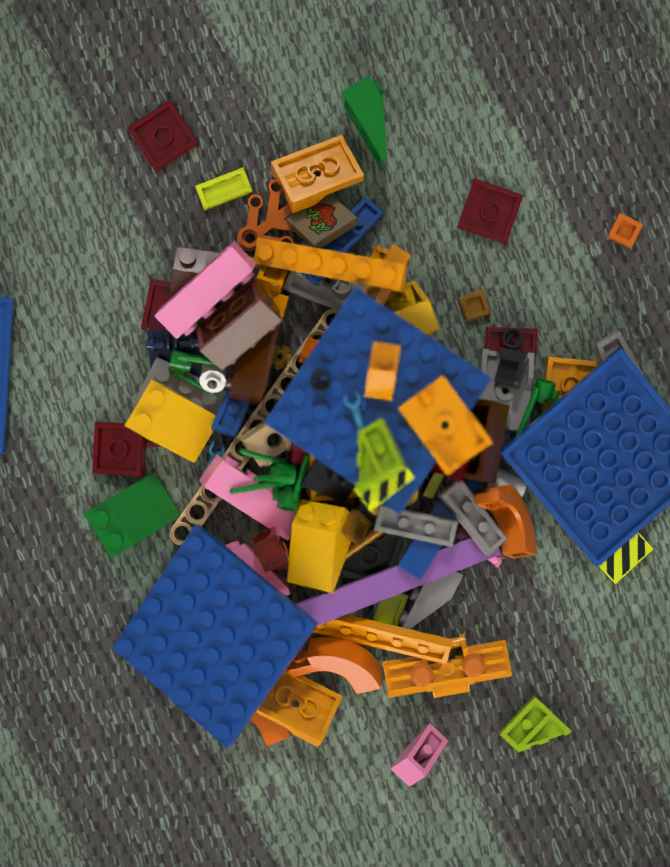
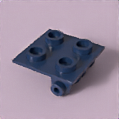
M197 328L188 336L182 334L177 339L167 329L147 330L148 340H146V349L149 350L150 368L156 357L170 363L173 350L201 354ZM192 362L190 372L188 373L200 378L202 363Z

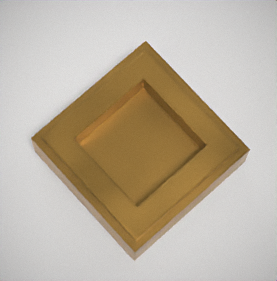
M483 289L458 298L466 323L491 314Z
M352 509L341 532L352 543L361 545L371 525V521L361 511Z

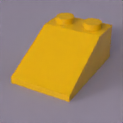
M415 280L406 283L404 291H391L384 304L385 307L428 336L433 335L434 331L440 329L430 300Z
M153 378L125 426L195 463L214 431L211 430V426L216 415Z
M300 500L298 510L292 522L287 575L288 583L333 594L351 541L341 532L350 515L347 509Z

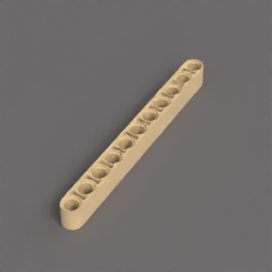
M327 310L308 337L323 336L328 328L326 319L330 315H337L339 310ZM308 337L222 456V458H225L228 455L240 464L238 466L240 470L244 469L252 457L238 454L236 446L241 441L239 437L251 429V425L255 420L264 421L267 419L270 413L267 411L266 404L270 399H277L279 401L284 394L281 388L282 381L285 378L294 379L299 370L296 367V362L302 354ZM202 485L170 530L171 540L177 545H182L184 540L177 536L178 527L185 526L189 532L194 525L199 524L203 527L222 498L219 496L216 498L210 497L206 492L207 488ZM194 505H200L204 508L205 515L203 518L197 519L192 515V507Z

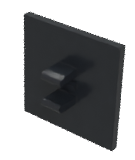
M318 459L314 460L300 483L302 487L343 503L346 502L356 486Z

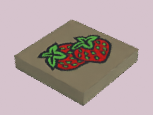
M331 194L326 195L316 205L296 212L286 218L288 226L311 247L315 248L324 247L359 224L358 218Z

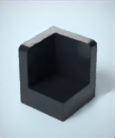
M501 347L498 357L499 365L494 381L497 384L520 389L528 356L526 353Z

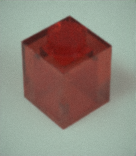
M275 526L251 537V545L265 573L270 570L273 572L278 571L289 562L288 552Z

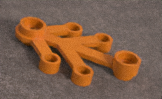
M276 179L269 182L270 196L267 217L258 226V213L263 207V199L258 194H253L248 198L249 213L247 226L241 228L237 235L238 244L245 251L252 252L256 250L257 237L276 241L288 239L294 244L290 236L276 238L265 235L271 229L295 232L288 226L287 220H285L292 214L289 204L278 211L280 194L284 190L282 185L279 191L275 192L272 190V184H280ZM252 199H260V205L253 207L251 205ZM248 234L255 236L253 243L246 242L245 238Z

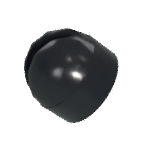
M509 328L503 333L502 340L507 348L515 350L522 346L524 336L518 328ZM516 333L519 336L516 339L513 346L509 345V343L512 341Z
M317 369L310 376V385L314 390L324 392L331 387L332 376L325 369ZM322 376L328 377V379L314 382V378Z

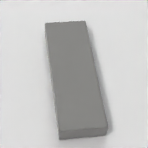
M454 480L439 494V497L485 556H490L507 540V537L487 511L475 504V496L463 480L461 482Z
M380 504L374 530L453 547L458 521L409 509H404L399 515L386 505Z

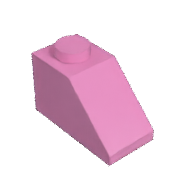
M429 723L403 750L391 767V770L410 787L428 774L448 743V740Z

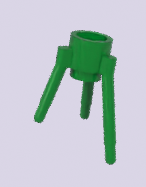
M173 350L168 370L174 371L173 377L182 379L196 388L216 396L217 393L204 390L200 382L184 374V371L190 372L192 362L215 364L204 354Z
M542 378L535 379L532 396L516 436L525 429L536 401L548 404L549 399H552L553 405L558 400L560 391L555 390V382Z
M240 449L239 452L243 455L274 463L276 466L271 467L270 475L255 476L253 478L255 482H271L230 489L229 492L230 494L293 485L296 479L294 464H286V458H275L254 451Z
M308 454L304 456L295 487L284 486L282 491H279V487H273L272 500L278 501V509L290 512L298 510L299 499L303 490L300 483L307 474V467L309 465Z

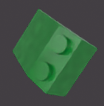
M370 75L342 91V104L382 170L386 167L387 162L384 99L382 96L384 91L377 80L373 82Z
M153 472L84 513L109 556L113 558L180 517L181 513L157 474Z

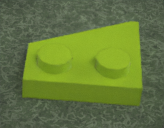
M381 418L358 431L359 453L357 454V466L359 467V482L356 483V489L358 492L363 493L407 467L386 420Z
M534 695L499 731V734L514 749L521 752L530 749L533 745L549 742V739L563 734L564 736L568 735L572 731Z

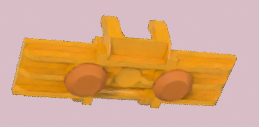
M459 634V637L451 638L453 639L451 649L461 647L462 655L455 656V659L447 660V664L427 661L426 659L413 656L382 661L388 697L392 698L432 691L433 698L470 692L469 685L476 682L510 677L512 672L506 640L467 646L465 635Z

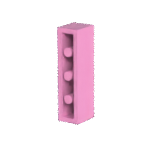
M233 241L157 311L155 317L176 339L182 334L188 336L198 326L195 323L201 317L204 319L208 318L216 310L214 305L219 300L227 301L235 293L233 288L239 282L244 285L254 276L252 271L256 263Z
M216 455L199 479L202 485L284 539L289 540L296 512L277 508L278 501L272 500L273 487L230 494V489L260 484V482L253 480L258 475L249 469L243 472L238 468L240 464L228 455L225 458Z

